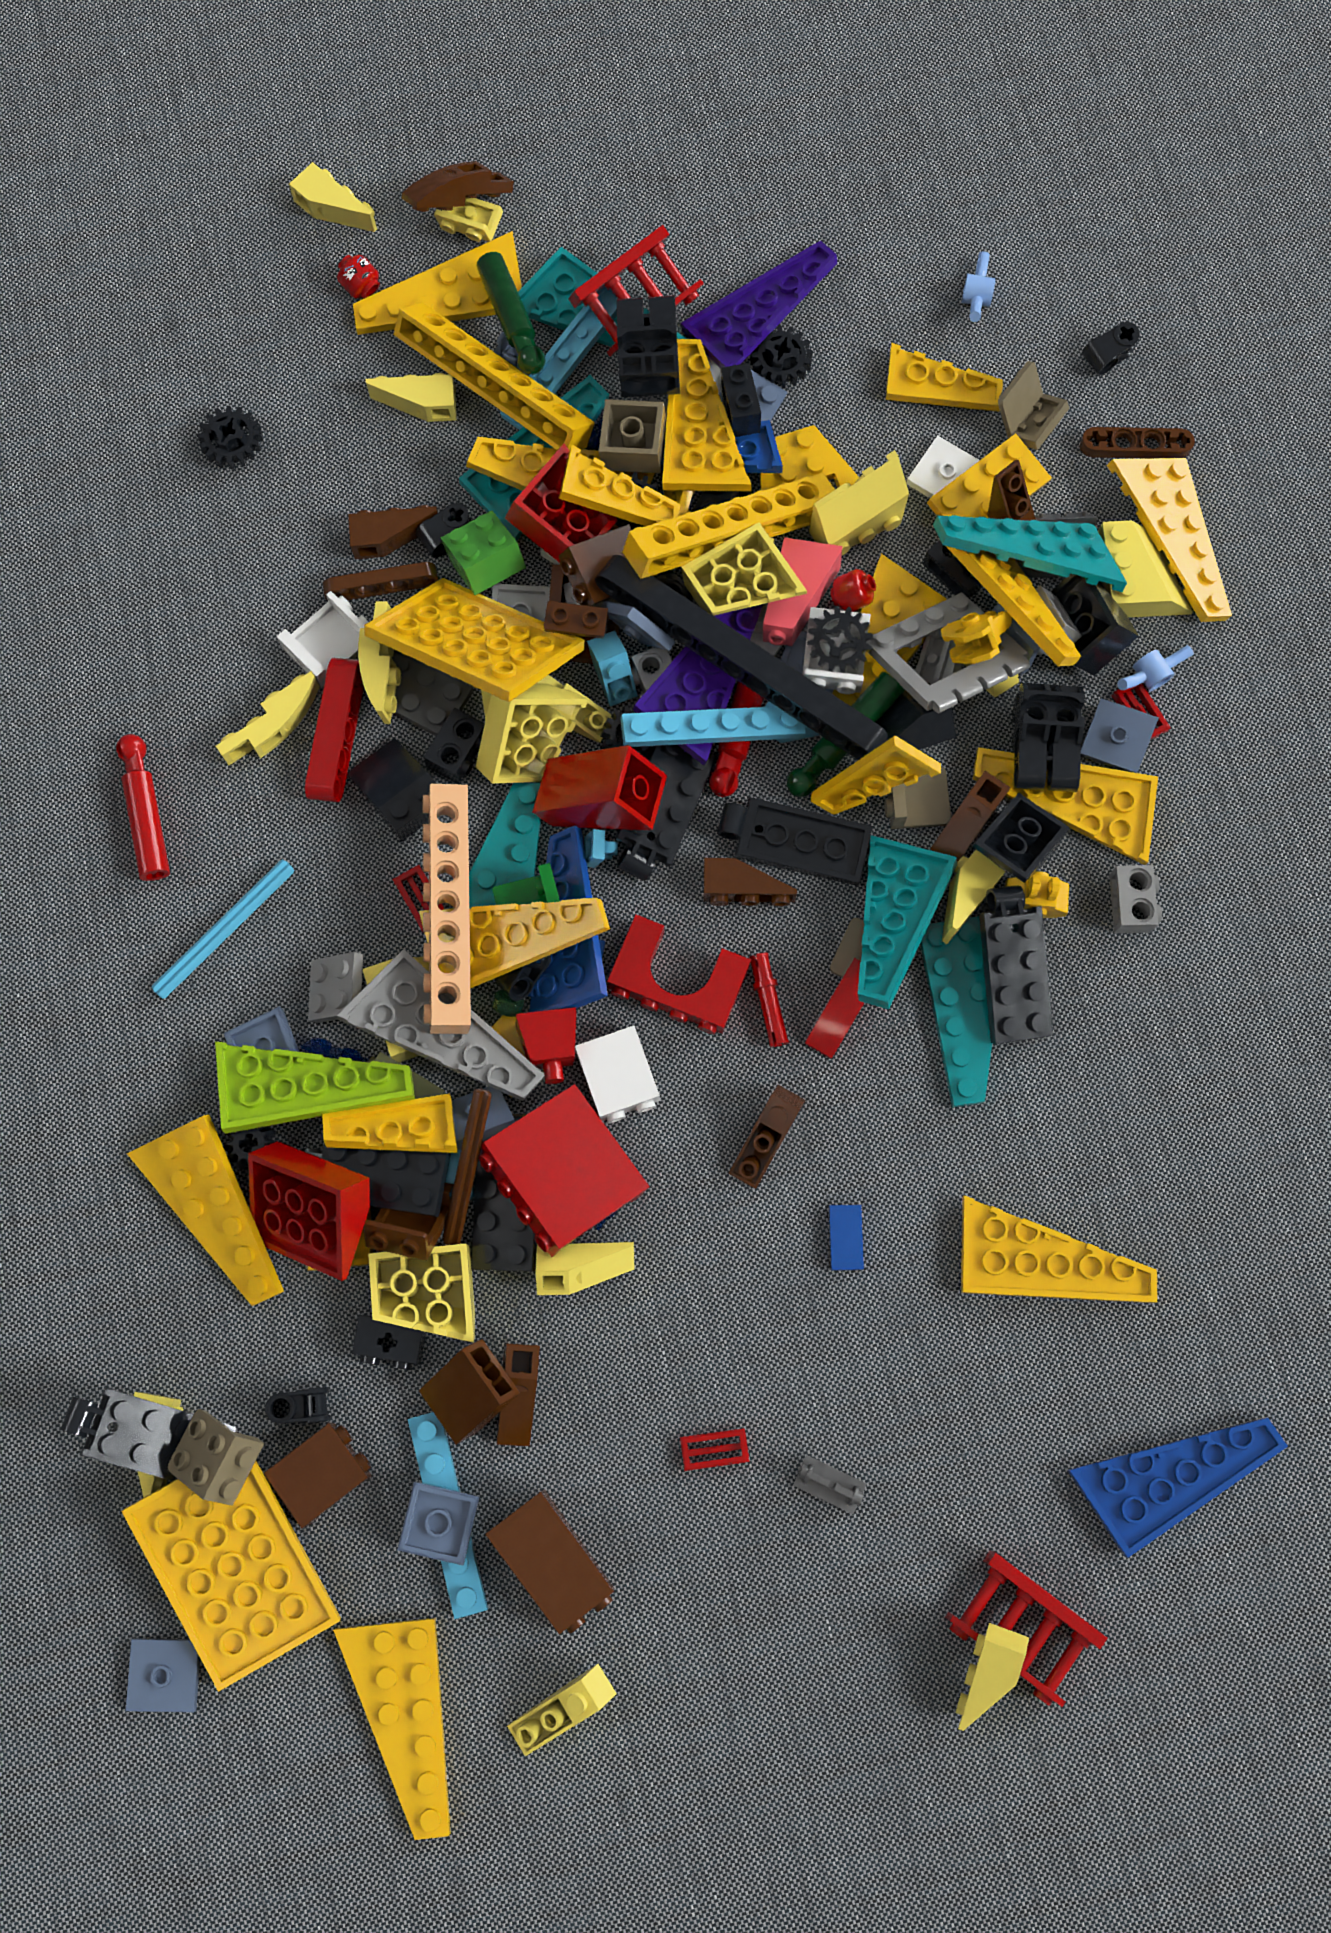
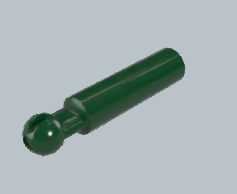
M498 252L485 253L477 261V270L509 345L517 351L518 367L526 374H538L544 368L546 362L545 354L534 342L535 330L505 260Z
M882 671L851 707L876 723L904 693V689L891 675ZM822 737L811 749L813 757L805 766L795 768L789 773L787 777L788 790L797 797L808 796L815 789L818 776L825 769L833 770L848 753Z

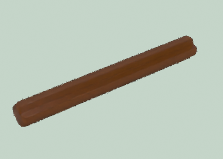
M475 1089L473 1091L442 1237L444 1244L447 1245L461 1243L492 1097L490 1091L485 1089Z

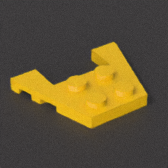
M815 425L775 437L783 465L782 473H760L761 490H767L777 487L782 483L800 480L805 476L823 473L828 480L834 479L838 488L844 483H849L852 486L859 476Z

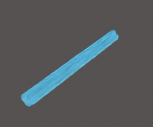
M280 860L152 985V990L159 997L166 998L294 873L292 866L287 861Z

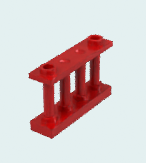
M664 225L660 226L574 290L568 298L574 308H577L582 303L586 307L589 306L611 336L615 344L606 352L609 357L618 351L617 325L599 301V294L597 292L606 287L607 290H612L617 299L631 298L620 283L622 279L619 276L628 270L630 274L633 272L649 297L663 296L642 266L643 261L641 259L646 255L655 256L681 293L675 298V307L682 302L687 306L700 296L697 291L704 284L703 281L700 279L690 287L664 250L666 246L663 242L670 235Z
M990 1550L983 1560L990 1567L987 1572L989 1574L988 1578L960 1619L950 1612L946 1614L945 1618L952 1623L949 1629L965 1642L969 1636L977 1641L978 1633L971 1629L972 1625L999 1585H1004L1008 1580L1018 1588L1014 1593L1017 1597L997 1626L1011 1631L1028 1604L1032 1606L1036 1602L1045 1609L1042 1614L1045 1618L1028 1642L1020 1676L1036 1687L1032 1694L1050 1707L1054 1701L1063 1707L1066 1701L1054 1692L1083 1648L1088 1649L1091 1644L1101 1649L1108 1638L996 1552ZM1064 1623L1073 1630L1070 1635L1073 1639L1042 1684L1029 1674L1027 1669L1055 1627H1060Z

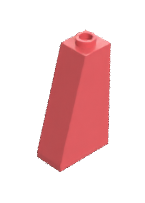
M784 537L780 553L806 588L807 594L768 603L763 621V642L788 646L794 644L809 620L811 607H817L841 568L842 546Z

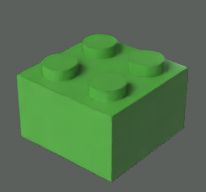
M493 511L480 515L475 520L441 537L452 566L474 595L526 568L517 541Z

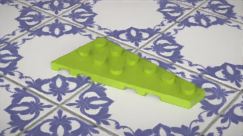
M215 1041L221 1130L225 1134L321 1117L325 1113L415 1099L412 1070L409 1065L377 1061L367 1063L352 1061L351 1058L345 1057L335 1059L324 1057L321 1054L281 1049L271 1051L256 1049L254 1046L242 1045V1047L230 1046L224 1042Z

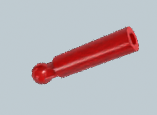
M738 681L730 709L761 707L764 698ZM751 741L719 743L717 750L719 757L715 770L709 778V786L715 795L728 797L735 793L739 785L738 776L742 762L747 758Z
M126 734L117 742L116 753L124 761L126 774L121 777L137 867L141 880L155 881L168 877L170 875V868L152 774L145 771L143 764L147 747L141 737L134 734Z

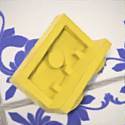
M466 197L465 206L453 207V210L450 211L436 209L434 216L440 224V228L450 234L459 232L465 234L466 237L473 241L480 242L485 240L489 242L494 237L503 210L499 205Z

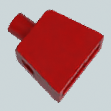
M576 1007L516 1014V1030L525 1058L536 1068L543 1069L546 1084L563 1082L562 1067L573 1065L575 1058Z

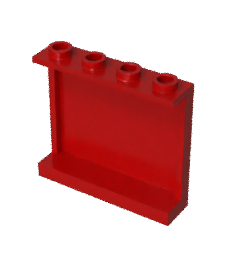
M575 1084L483 1142L478 1158L483 1169L491 1172L497 1180V1187L500 1193L505 1198H510L517 1208L516 1214L524 1225H529L535 1233V1240L538 1246L544 1252H548L551 1257L555 1256L566 1245L630 1201L631 1203L650 1187Z

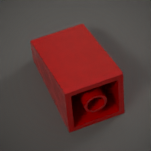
M629 745L549 758L532 813L555 827H572L575 825L578 828L653 830L667 775Z

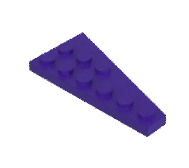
M821 240L681 322L682 332L689 339H701L706 355L720 369L741 364L836 266V253Z
M763 604L714 615V617L750 640ZM685 646L637 701L633 711L636 713L726 709L736 679ZM713 743L678 744L679 747L704 766Z

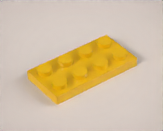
M1015 433L927 501V504L936 516L956 515L960 517L988 518L994 476L1017 459L1020 462L1029 497L1046 485L1052 477Z

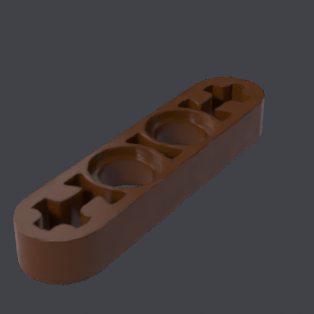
M1091 427L1084 432L1079 446L1083 454L1093 458H1185L1191 452L1195 444V438L1190 431L1182 428ZM1119 437L1126 438L1130 442V447L1120 448L1116 444L1115 439ZM1090 438H1094L1095 442L1099 443L1098 446H1093L1092 441H1089ZM1146 438H1153L1158 442L1159 447L1155 449L1148 448L1144 440ZM1176 440H1181V444L1185 445L1184 448H1180L1179 443H1175Z
M420 562L331 577L324 580L323 591L327 601L326 594L330 591L337 597L343 596L348 601L426 588L439 579L437 567L434 563Z

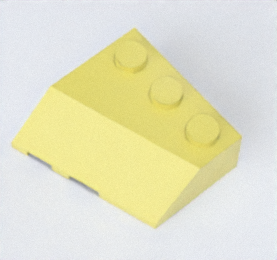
M895 450L886 456L888 462L876 470L871 465L862 471L863 475L852 486L849 483H844L814 503L809 533L815 542L842 546V555H844L852 546L858 543L866 544L874 539L876 534L884 530L892 531L901 524L909 491L898 454Z
M1132 520L1102 522L1098 532L1124 576L1127 585L1123 592L1112 590V584L1101 581L1100 583L1128 617L1191 615L1193 611L1175 575H1172L1167 567L1169 563L1164 552L1157 550L1145 528Z
M760 522L682 566L684 585L699 607L713 616L807 594L806 588Z
M535 684L510 702L501 700L491 694L475 767L492 784L541 782L547 760L559 756L562 751L559 746L567 732L571 733L576 725L574 719L581 707L585 709L590 699L587 696L549 684Z
M466 1243L436 1246L433 1248L427 1261L390 1252L368 1253L372 1320L474 1343L475 1305L470 1247Z

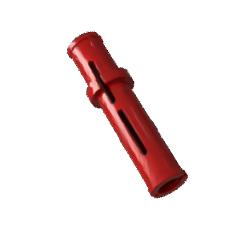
M764 952L756 954V957L752 955L749 959H751L755 979L753 988L754 991L758 992L770 1043L769 1047L773 1048L782 1046V1044H789L776 991L778 982L777 979L773 978L769 954Z

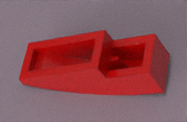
M856 958L853 959L805 1042L807 1046L829 1059L833 1058L864 1005V1002L858 999L861 961Z

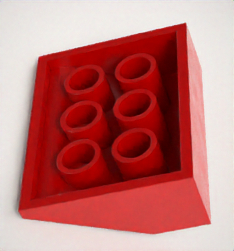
M278 1141L248 1153L250 1212L265 1247L338 1280L343 1281L347 1279L370 1209V1178Z

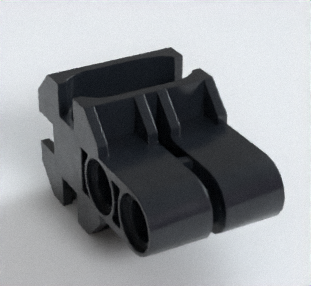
M675 295L649 297V314H644L643 297L616 299L621 396L638 397L680 394Z
M1021 683L1019 693H1016L1012 711V723H1015L1011 742L1014 753L1015 788L1043 790L1047 772V788L1049 791H1078L1081 744L1085 727V717H1081V709L1085 703L1083 687Z

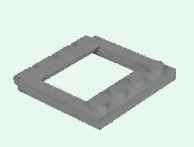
M962 592L874 634V639L866 641V644L872 646V651L868 653L927 711L933 709L938 714L957 705L958 701L963 702L981 693L983 688L987 690L1007 680L1008 676L1013 677L1030 668V663L1027 659L1028 652L1006 632L1000 635L1002 640L998 645L1000 653L992 659L967 666L931 685L897 654V651L903 647L912 648L921 644L922 638L928 635L937 636L941 634L940 629L948 623L960 620L969 613L985 614Z

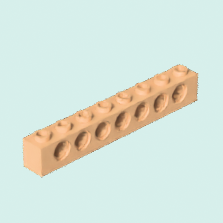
M430 784L429 795H423L422 806L423 813L428 814V824H423V843H429V853H423V872H429V883H423V902H429V913H423V932H429V943L423 944V962H429V973H424L423 992L429 993V1004H424L423 1020L424 1024H430V1034H468L471 1026L468 785ZM441 815H447L453 821L450 823H443L438 820V817ZM447 844L453 850L447 853L442 852L438 849V846ZM447 873L453 877V880L443 882L438 878V875ZM449 903L453 906L454 910L443 912L438 908V905ZM449 933L454 937V940L446 943L441 941L438 935ZM449 963L455 970L451 973H444L439 970L438 965ZM442 993H449L454 997L455 1001L451 1004H444L438 999V996Z

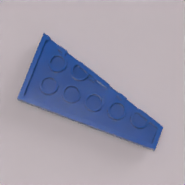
M574 825L549 838L546 864L550 863L560 901L592 898L582 830ZM598 935L551 954V962L548 968L542 973L528 995L531 997L529 1012L579 1008L608 996Z
M1262 1418L1067 1471L1124 1557L1129 1558L1288 1446L1269 1418Z

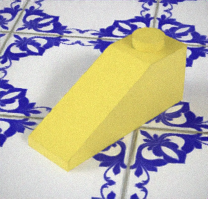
M977 849L969 858L963 856L958 861L954 871L957 874L950 882L942 941L945 944L949 943L984 901L987 890L994 888L1006 872Z

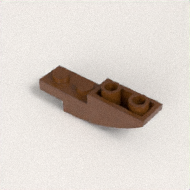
M477 161L462 162L438 169L422 177L402 192L401 199L411 204L412 208L416 211L427 212L429 208L450 211L453 210V207L465 206L466 197L477 198L478 194L500 197L501 193H512L514 181L499 172H492V170Z

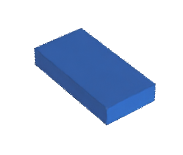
M829 1205L831 1271L864 1270L861 1205Z

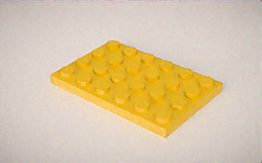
M441 578L364 625L366 637L507 702L512 701L584 650L585 641L575 635L545 632L543 621L484 595H474L470 589L445 578Z
M255 1461L233 1506L203 1500L177 1478L121 1511L218 1692L333 1626L341 1619L257 1461Z

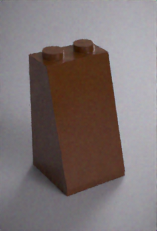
M545 1489L485 1534L558 1634L565 1630L571 1634L586 1622L583 1616L594 1608L598 1613L613 1601L610 1595L614 1592L615 1588Z

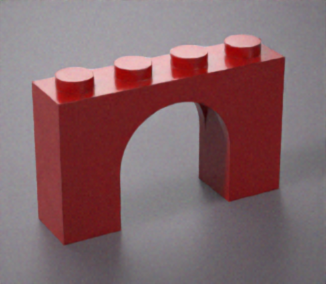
M635 914L607 980L608 989L612 990L611 994L623 1000H628L631 997L641 1001L640 1005L650 1011L657 1012L658 1009L670 1013V1018L678 1022L686 1023L689 1020L699 1024L698 1029L708 1034L715 1035L716 1032L723 1034L750 968L751 959L722 948L711 977L703 988L689 995L671 994L663 990L656 983L651 973L652 961L664 935V925Z

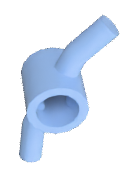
M984 251L978 254L975 275L967 273L961 303L970 304L969 318L972 322L980 320L982 307H990L994 292L995 278L986 277L990 254Z
M1186 645L1166 658H1163L1158 650H1153L1140 658L1132 666L1136 673L1119 679L1117 686L1120 690H1126L1144 683L1149 692L1154 691L1167 683L1175 675L1171 668L1194 655L1193 650L1189 645Z

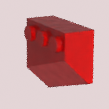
M564 443L513 501L505 516L508 522L559 563V555L568 547L609 532L617 522L615 516L559 499L569 449Z

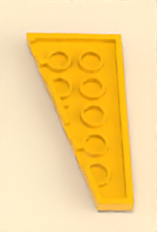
M677 339L680 394L668 395L662 479L663 490L752 491L749 476L746 474L741 454H739L725 407L718 394V387L711 374L710 365L701 339Z
M477 437L466 467L523 491L557 450L555 448H546L544 444L533 443L530 446L515 444L511 440ZM582 449L580 454L592 461L594 457L600 460L599 451ZM612 471V472H614V473L620 475L621 472H623V471ZM625 472V474L628 475V476H630V477H632V475H633V473H634V472ZM637 472L638 479L642 480L644 476H648L647 483L651 484L655 473ZM615 524L611 530L617 529L618 526Z
M946 546L1057 666L1075 665L1081 657L1075 648V644L1066 635L1033 587L1031 580L1024 574L1014 558L1009 557L1008 561L1005 562L996 559V555L988 551L981 550L980 553L975 554Z

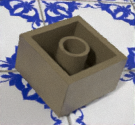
M605 399L599 445L600 460L606 463L605 468L611 471L661 473L666 433L664 402Z

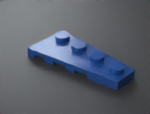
M770 420L761 421L760 433L735 437L746 473H782L783 465ZM663 450L662 467H661L662 471H663V464H664V450Z

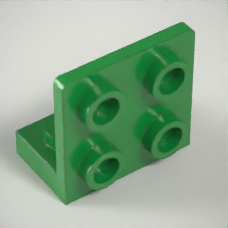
M550 863L538 866L540 875L494 886L492 890L496 905L560 902Z

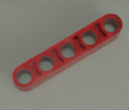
M332 658L328 664L305 781L307 799L340 802L343 797L364 689L359 660Z

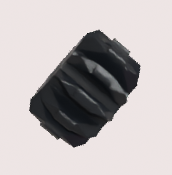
M268 1126L238 1131L236 1134L234 1132L227 1133V1136L233 1139V1142L224 1144V1149L232 1151L227 1156L229 1162L237 1161L236 1168L242 1171L247 1166L249 1171L248 1153L251 1151L246 1149V1145H250L252 1139L258 1142L257 1146L252 1147L253 1152L277 1141L271 1139L277 1134L276 1130L273 1128L267 1130Z

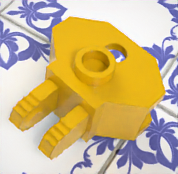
M988 611L982 615L973 612L963 616L960 620L948 623L940 629L944 642L953 640L955 646L949 650L952 663L976 664L992 659L1000 653L998 647L1002 642L1000 635L1009 629L1012 617L1006 611H1000L998 614L995 611Z
M1036 871L1025 883L1017 877L1007 878L1005 881V887L1016 885L1022 887L1025 894V906L1023 909L1042 906L1043 918L1065 917L1068 914L1069 884L1060 881L1058 877H1050L1046 872Z

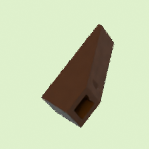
M1014 460L994 476L988 518L1036 520L1019 460Z
M419 505L410 509L393 507L386 511L372 512L361 510L357 513L348 514L350 547L355 560L385 557L416 539V529L422 522L438 514L437 506Z
M984 771L930 850L957 857L958 863L1003 802L1011 787L987 771Z
M704 858L703 902H710L713 906L728 905V902H741L743 906H757L759 902H772L773 906L783 907L790 905V902H795L797 889L736 858Z
M778 1085L771 1094L728 1174L756 1189L806 1100Z
M504 1344L502 1367L520 1394L499 1412L497 1445L530 1446L540 1351V1346Z

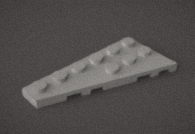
M404 949L337 1015V1019L521 1101L545 1077L538 1068L472 1010L471 1026L468 1034H430V1024H424L423 1020L424 1004H429V993L423 992L424 973H429V971ZM442 993L438 996V999L444 1004H451L455 1001L454 997L449 993Z

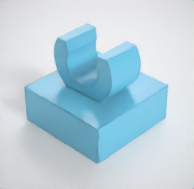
M593 829L584 837L587 867L595 868L605 859H612V855H617L618 842L605 841V830Z

